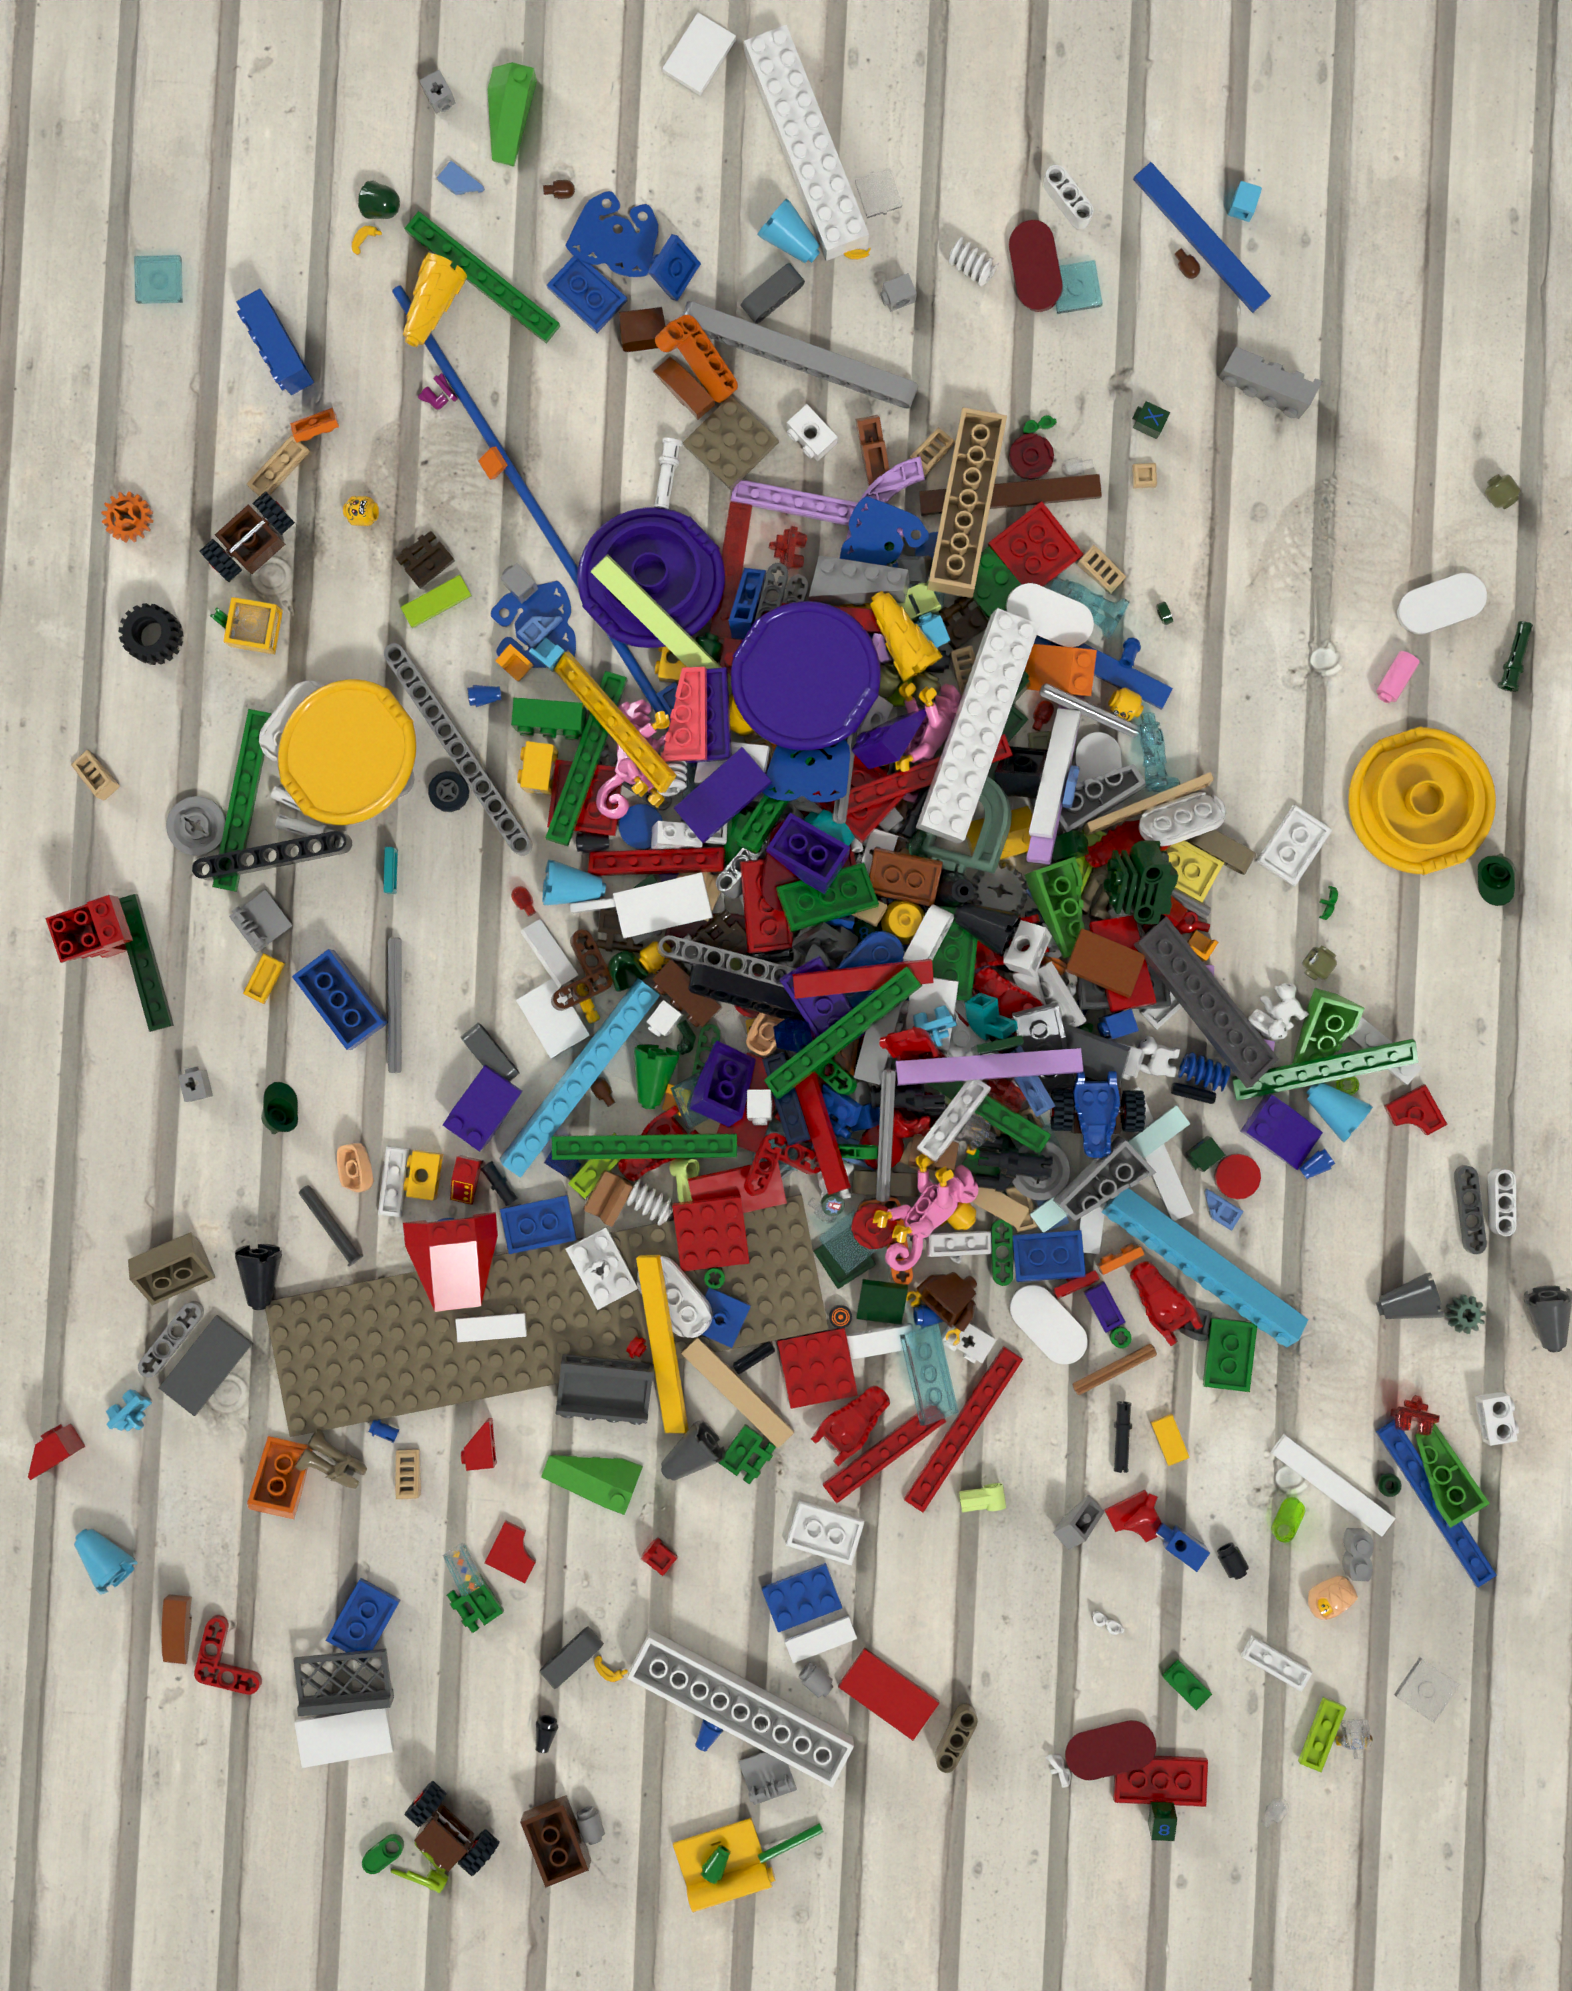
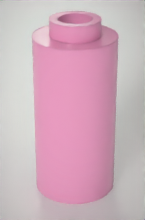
M1405 651L1398 653L1376 690L1381 701L1385 703L1397 701L1420 663L1418 658Z

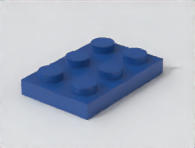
M575 256L546 285L547 289L596 333L628 301L627 297L591 264Z
M568 1195L500 1209L509 1254L577 1240Z
M1082 1230L1013 1235L1016 1282L1086 1277Z
M826 1563L762 1587L778 1633L842 1609L841 1601Z
M360 1578L325 1641L345 1652L373 1650L401 1600Z

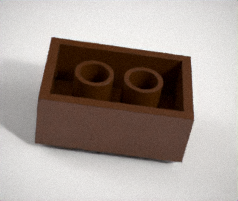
M672 959L652 979L655 982L653 987L663 996L668 994L672 998L670 1003L678 1011L681 1012L684 1009L689 1014L686 1018L695 1027L707 1025L723 1008L714 999L691 993L688 989L690 976Z
M567 1795L523 1812L520 1823L545 1888L589 1871L591 1857L586 1844L583 1842Z

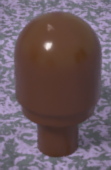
M570 180L553 181V185H543L544 195L554 194V198L569 199L575 193V186Z
M1182 248L1179 249L1175 256L1180 261L1177 264L1180 271L1188 279L1196 278L1201 270L1200 264L1191 254L1187 256Z
M597 1077L590 1087L591 1091L599 1101L603 1099L607 1107H610L616 1103L611 1096L612 1088L605 1078Z

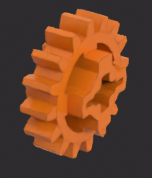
M128 491L125 496L122 492H119V498L110 497L111 504L104 503L108 509L101 512L106 517V519L102 520V523L108 526L105 530L110 534L113 533L112 536L118 540L121 537V540L127 543L130 538L133 542H136V536L145 537L143 534L144 530L150 532L151 529L147 524L153 523L154 520L148 516L153 514V511L147 508L149 503L145 500L142 501L140 495L137 494L134 497V494ZM121 514L128 515L134 520L127 519L123 517Z

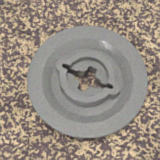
M199 796L185 798L179 801L168 815L166 823L168 837L171 843L185 854L195 856L207 854L221 844L225 816L221 808L207 798ZM187 819L197 823L201 821L200 826L206 833L199 830L194 832V826Z
M998 863L994 874L978 870L971 880L974 887V894L971 898L972 904L1016 912L1018 914L1024 908L1027 901L1026 880L1023 879L1022 873L1018 872L1015 867L1007 863ZM1000 885L1002 886V891H1005L1007 894L997 897V892L992 889H996Z
M1047 1142L1039 1154L1045 1155V1157L1053 1156V1164L1051 1166L1043 1165V1168L1052 1169L1051 1179L1043 1176L1036 1183L1037 1177L1016 1175V1179L1012 1181L1016 1189L1030 1199H1051L1057 1196L1068 1183L1070 1165L1067 1156L1057 1145L1051 1142ZM1025 1145L1019 1148L1020 1153L1038 1154Z

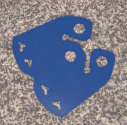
M606 191L590 199L584 206L565 245L569 252L578 259L592 265L606 263L613 272L623 276L643 277L648 275L658 235V222L652 208L647 204H642L630 210L631 219L636 227L640 229V232L636 233L628 219L617 215L605 218L603 221L599 219L600 215L605 216L619 210L620 202L613 192ZM609 199L612 202L611 207L604 208L602 201ZM645 212L648 215L647 220H639L638 214ZM616 224L623 227V231L619 234L613 231V227ZM580 245L581 251L579 252L577 248H574L573 246ZM592 252H594V254L597 256V258H594L593 256H588V255H590V254H592ZM622 262L624 268H622L621 266H617L615 264ZM636 266H638L639 269H641L642 271H639V270L633 271L632 269H634V268H636Z
M866 496L858 502L849 520L851 537L843 543L840 559L887 566V563H891L901 555L904 546L900 533L897 532L898 528L903 529L902 533L908 545L913 548H917L929 540V533L921 520L912 513ZM867 503L868 510L861 511ZM857 519H859V521L862 523L858 527H856V525L858 524ZM913 530L920 531L921 537L919 539L911 537ZM892 542L894 549L887 551L884 547L885 543ZM850 546H852L854 552L848 554V551H850ZM898 562L893 564L892 567L898 568Z
M554 581L537 585L538 590L522 604L512 593H508L493 607L491 617L503 627L511 624L519 608L523 609V613L519 615L514 624L516 637L525 645L528 644L517 634V631L532 616H560L563 621L546 638L553 644L560 646L565 652L569 650L575 657L576 637L573 629L567 623L571 615V604L568 594L560 582ZM556 588L558 589V593L561 595L560 597L558 595H554ZM562 604L564 605L563 608H562L563 611H564V614H562V612H561L560 610H558V608H560V607L562 606ZM502 608L508 609V617L502 618L499 611ZM565 633H567L568 642L563 639ZM505 637L497 647L496 653L500 656L505 648L511 644L534 665L532 668H546L529 653L531 649L529 645L528 650H523V647L512 637Z
M844 739L838 742L835 747L828 746L822 748L826 753L832 755V759L828 760L820 750H804L796 755L795 758H791L790 755L799 750H792L777 745L766 773L772 780V783L762 791L763 794L782 801H793L802 796L811 802H830L843 798L847 793L850 746ZM809 757L815 759V763L811 766L805 763ZM775 787V790H776L777 792L775 793L773 790H769V789ZM789 789H790L792 792H794V794H790V793L785 794V793H786ZM834 790L839 792L838 794L834 793L833 795H830ZM817 791H820V794H821L822 796H819L818 794H817V795H813V793H816Z

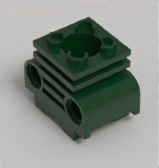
M1139 841L1132 846L1130 855H1128L1126 850L1121 851V856L1117 850L1112 851L1111 859L1107 862L1108 876L1107 879H1104L1103 890L1107 893L1109 904L1113 906L1116 914H1121V909H1123L1125 914H1130L1131 910L1135 921L1141 924H1159L1161 914H1170L1172 907L1171 894L1177 884L1179 875L1171 862H1169L1168 853L1159 850L1160 841Z

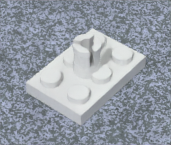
M1052 961L1040 966L1037 973L1046 1005L1058 1003L1062 1023L1077 1027L1086 1022L1087 1020L1072 997L1076 992L1073 982L1069 984L1070 980H1062Z
M607 1227L566 1248L597 1310L638 1289L637 1283Z

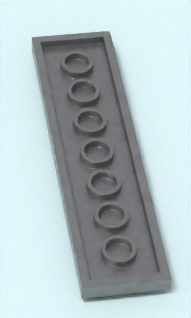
M1168 917L1160 919L1159 924H1155L1134 944L1135 948L1145 956L1146 962L1246 1088L1252 1087L1279 1058Z

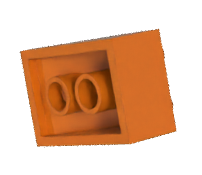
M1033 644L1024 670L1030 676L1028 680H1030L1031 685L1027 690L1040 691L1041 686L1048 683L1070 694L1091 696L1097 650Z
M267 1437L247 1501L249 1510L295 1519L308 1468L301 1471L294 1467L301 1454L307 1448V1445L275 1437Z

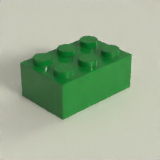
M513 697L511 725L521 736L533 737L534 733L543 734L544 738L555 739L556 735H563L568 740H579L586 726L587 709L583 703Z

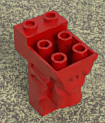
M106 895L89 901L85 905L45 918L60 963L79 958H93L99 955L102 958H109L126 952L125 943L133 941L118 896Z

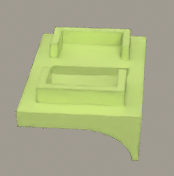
M929 580L926 583H920L909 588L905 603H898L899 606L904 608L913 622L925 613L931 612L933 614L941 610V604H939L934 591L927 590ZM909 595L913 596L920 612L919 614L915 613L908 597Z

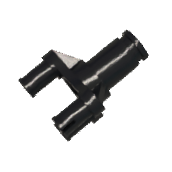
M924 1084L895 1085L894 1108H907L908 1112L912 1111L919 1119L922 1116H928L930 1119H939L948 1107V1104L945 1105L944 1101L945 1094L925 1095ZM872 1086V1108L877 1109V1107H880L881 1086L879 1088Z
M982 1134L983 1140L979 1142L978 1148L998 1149L1000 1153L979 1151V1158H988V1160L979 1159L978 1166L999 1167V1173H997V1176L976 1173L975 1182H977L978 1188L995 1189V1192H1004L1011 1182L1016 1179V1175L1038 1178L1045 1176L1047 1179H1051L1052 1169L1042 1168L1041 1165L1051 1166L1053 1164V1156L1045 1157V1155L1020 1153L1009 1135L1000 1134V1136Z

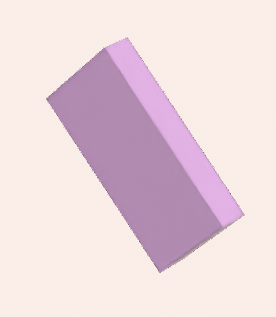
M874 633L872 641L877 650L880 665H885L886 663L893 665L894 660L885 645L887 642L884 636Z

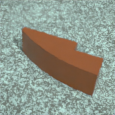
M669 357L653 371L683 406L685 405L697 420L715 406L714 399L672 357Z
M878 415L855 419L869 486L879 476H882L889 470L886 446Z
M169 1594L163 1600V1662L187 1664L192 1617H190L192 1597Z

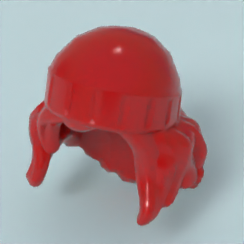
M925 1091V1095H933L931 1092L927 1093ZM894 1108L893 1135L899 1138H909L915 1134L926 1136L938 1119H930L928 1116H922L919 1119L912 1111L908 1112L907 1108Z

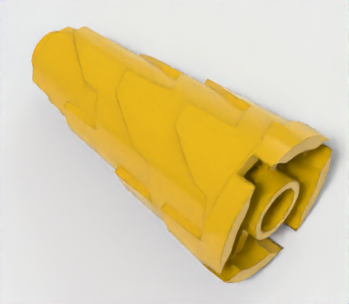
M428 253L427 256L425 254L418 272L419 278L413 291L414 297L406 316L407 322L403 336L406 338L405 342L413 347H418V345L425 343L431 331L435 330L444 311L447 312L455 295L459 294L467 279V274L461 267L457 265L454 270L450 266L452 261L432 253Z
M880 591L871 597L873 602L870 606L877 619L876 623L887 642L885 645L894 660L893 663L903 682L916 676L943 657L934 643L928 640L918 624H914L904 608L898 605L889 592L884 594L883 591Z

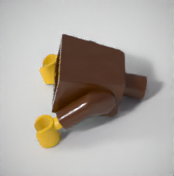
M955 1272L947 1275H930L917 1287L916 1292L910 1291L907 1293L906 1300L909 1301L911 1298L916 1297L915 1301L910 1305L912 1308L918 1307L922 1300L950 1328L955 1326L954 1330L947 1332L946 1340L951 1335H956L957 1339L953 1343V1346H956L960 1342L959 1334L961 1331H965L974 1316L976 1307L974 1301L976 1291L974 1288L977 1287V1282L972 1276L962 1279Z

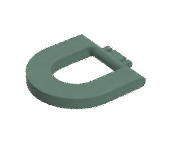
M987 776L979 798L984 807L985 819L973 856L934 847L937 836L918 828L913 838H908L906 849L912 853L942 861V869L955 872L959 866L957 872L965 874L966 867L994 874L1010 830L1012 819L1011 806L1005 792L995 781Z

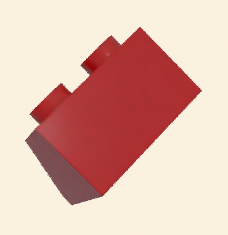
M60 1424L41 1435L43 1440L35 1444L28 1478L30 1480L36 1478L85 1447L72 1424L65 1427Z

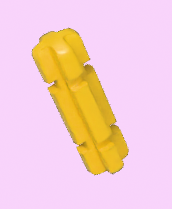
M577 985L576 991L578 995L586 996L588 994V991H585V985ZM591 998L579 1003L583 1012L587 1014L586 1019L588 1023L591 1024L600 1019L598 1012L594 1010L595 1006Z

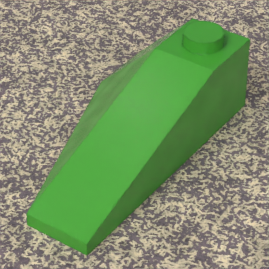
M513 62L493 67L487 90L492 161L515 166L537 83L535 70L532 67Z
M1075 857L1024 875L1032 898L1063 958L1071 955L1079 931L1082 928L1085 929L1084 922H1082V908H1084L1083 900H1081L1083 881Z
M1314 988L1306 1010L1309 1015L1304 1018L1292 1064L1332 1056L1336 1051L1338 1052L1347 1037L1356 1031L1365 1008L1336 993Z
M1435 1423L1415 1435L1436 1508L1450 1528L1490 1504Z
M549 1455L541 1478L604 1508L625 1515L643 1466L623 1458Z

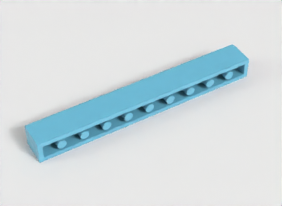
M637 978L499 1158L504 1167L518 1177H522L659 998L660 994Z
M1129 1188L1107 1201L1102 1213L1112 1222L1120 1225L1130 1235L1143 1242L1149 1249L1154 1250L1167 1262L1180 1269L1186 1276L1198 1282L1205 1290L1210 1291L1223 1303L1235 1309L1242 1317L1250 1320L1260 1330L1273 1337L1279 1344L1289 1347L1299 1341L1309 1319Z

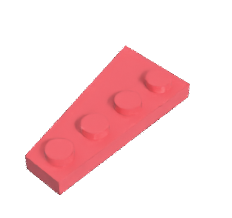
M685 667L681 670L675 695V705L670 716L669 730L666 733L665 746L661 753V758L665 762L707 760V668Z

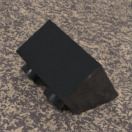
M1009 746L1012 756L999 761L995 770V782L1008 797L1037 798L1048 750Z

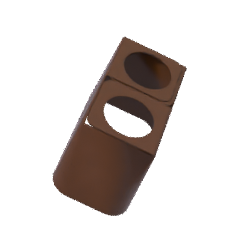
M662 307L619 312L621 341L624 352L658 348L655 343V337L666 326Z

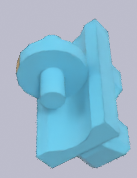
M945 1005L934 1009L937 1019L935 1021L929 1022L925 1012L913 1015L914 1026L925 1029L929 1034H933L930 1036L938 1047L943 1046V1038L949 1037V1032L946 1029L957 1026L956 1019L950 1014Z
M130 1389L122 1397L127 1404L123 1409L120 1405L115 1404L106 1411L110 1420L107 1423L109 1429L117 1428L120 1431L123 1429L130 1431L132 1428L137 1430L143 1428L144 1424L141 1419L146 1416L143 1411L152 1402L148 1397H143L136 1390Z

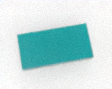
M385 847L384 893L386 894L397 893L398 850L394 847Z

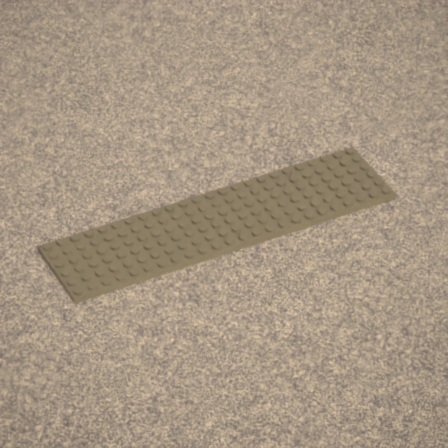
M802 1194L786 1197V1204L743 1213L750 1263L717 1267L725 1274L724 1284L717 1290L748 1303L751 1307L732 1348L704 1335L699 1336L714 1352L829 1330ZM674 1220L666 1221L660 1226L657 1225L658 1223L610 1232L636 1283L638 1276L636 1258L639 1255L665 1256L672 1259L680 1267ZM579 1238L576 1241L528 1251L494 1255L482 1305L479 1307L435 1312L417 1271L274 1299L269 1306H266L265 1311L289 1436L294 1437L314 1433L317 1429L324 1431L369 1422L374 1419L379 1420L559 1384L562 1354L653 1363L642 1294L637 1289L597 1310L566 1251L567 1247L584 1239ZM710 1268L683 1271L705 1297L709 1287L704 1281V1276ZM715 1272L710 1273L711 1278L709 1282L718 1284L721 1275L719 1273L715 1275ZM515 1313L526 1314V1337L457 1342V1318ZM673 1332L677 1360L684 1359L685 1357L681 1354V1351L696 1337H681ZM636 1336L640 1339H646L645 1345L647 1348L642 1356H636L634 1359L629 1357L626 1349L630 1342Z

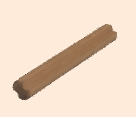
M1148 1344L1072 1384L1077 1395H1081L1155 1357L1157 1352L1152 1344Z

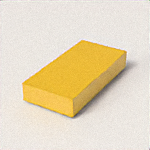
M263 953L243 994L265 1004L285 963Z
M1172 1414L1150 1422L1168 1466L1190 1458Z

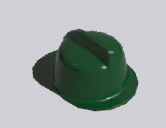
M1502 853L1497 856L1493 855L1483 858L1479 862L1477 869L1480 895L1491 905L1502 906L1509 903L1515 893V867L1513 862L1504 857Z
M274 1082L268 1085L264 1091L261 1120L264 1126L271 1131V1134L290 1132L298 1125L297 1095L288 1084L283 1082Z

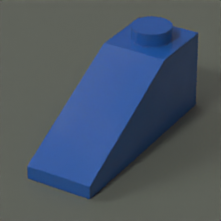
M744 568L729 618L732 638L744 639L755 622L766 579V570Z

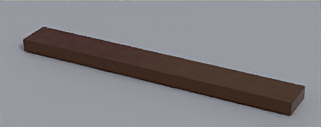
M1100 474L994 484L990 509L1037 505L1041 501L1044 504L1099 499L1102 497ZM946 489L919 491L921 516L942 514Z

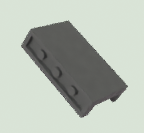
M562 1354L555 1414L564 1418L583 1417L586 1420L604 1419L612 1423L625 1421L633 1425L646 1424L648 1422L654 1364Z

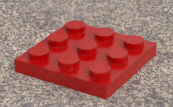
M1042 501L988 542V546L991 547L1022 585L1033 583L1044 587L1084 555Z
M854 755L850 789L885 777L888 774L879 767L868 769ZM817 791L816 793H813V795H817V794H818L819 796H822V795L820 794V791ZM906 794L855 813L853 812L847 815L845 824L849 827L854 837L863 843ZM835 801L814 802L822 810L833 813Z
M556 759L548 828L573 761ZM597 765L574 831L616 836L618 819L604 816L596 806V796L599 789L606 781L616 775V767ZM622 783L607 796L606 805L609 809H616L618 807V803L612 804L609 802V797L613 794L621 795Z
M741 1195L672 1203L680 1268L682 1271L750 1263Z
M836 1328L777 1340L791 1409L858 1396L845 1328Z

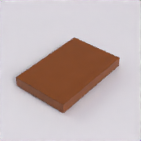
M875 847L869 877L875 894L878 896L931 906L935 902L943 862Z
M1082 928L1079 931L1065 971L1129 998L1132 995L1145 956L1138 951Z

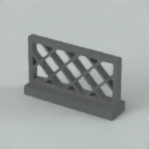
M387 1649L295 1657L293 1660L299 1701L297 1707L298 1716L390 1708L392 1705L394 1691L391 1689ZM381 1656L382 1665L378 1670L368 1663L371 1657ZM348 1659H355L361 1664L355 1672L345 1665ZM326 1661H332L338 1666L332 1674L322 1667ZM309 1663L315 1670L308 1676L301 1671L300 1664ZM363 1667L374 1674L368 1682L358 1675ZM340 1669L351 1676L345 1684L335 1677ZM317 1671L328 1678L322 1686L312 1679ZM376 1676L384 1681L385 1689H376L371 1685ZM353 1679L364 1686L360 1691H353L348 1687ZM330 1681L341 1688L337 1693L331 1694L325 1689ZM307 1683L318 1690L315 1695L304 1696L303 1688Z

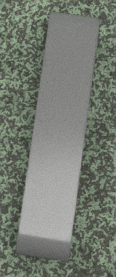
M788 803L774 826L786 819L790 813L804 820V815L793 804ZM768 836L761 846L762 850L760 853L757 852L756 854L744 848L740 850L717 877L716 887L719 891L732 899L738 898L743 893L740 861L765 859Z

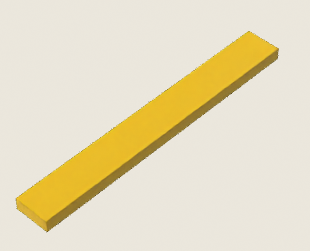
M564 652L554 668L555 672L660 793H665L677 775L570 652Z
M639 1255L636 1260L665 1433H686L689 1429L660 1255Z

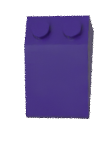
M925 708L895 717L875 728L862 732L857 736L856 743L851 751L868 769L899 761L927 715Z
M790 813L766 848V851L804 883L825 894L847 861L850 846Z
M716 1041L694 1088L689 1109L728 1127L742 1119L747 1100V1090L750 1087L756 1059Z
M484 1065L454 1106L443 1126L480 1152L490 1142L523 1091L493 1069Z
M1272 1094L1264 1095L1240 1131L1296 1170L1299 1169L1323 1133Z

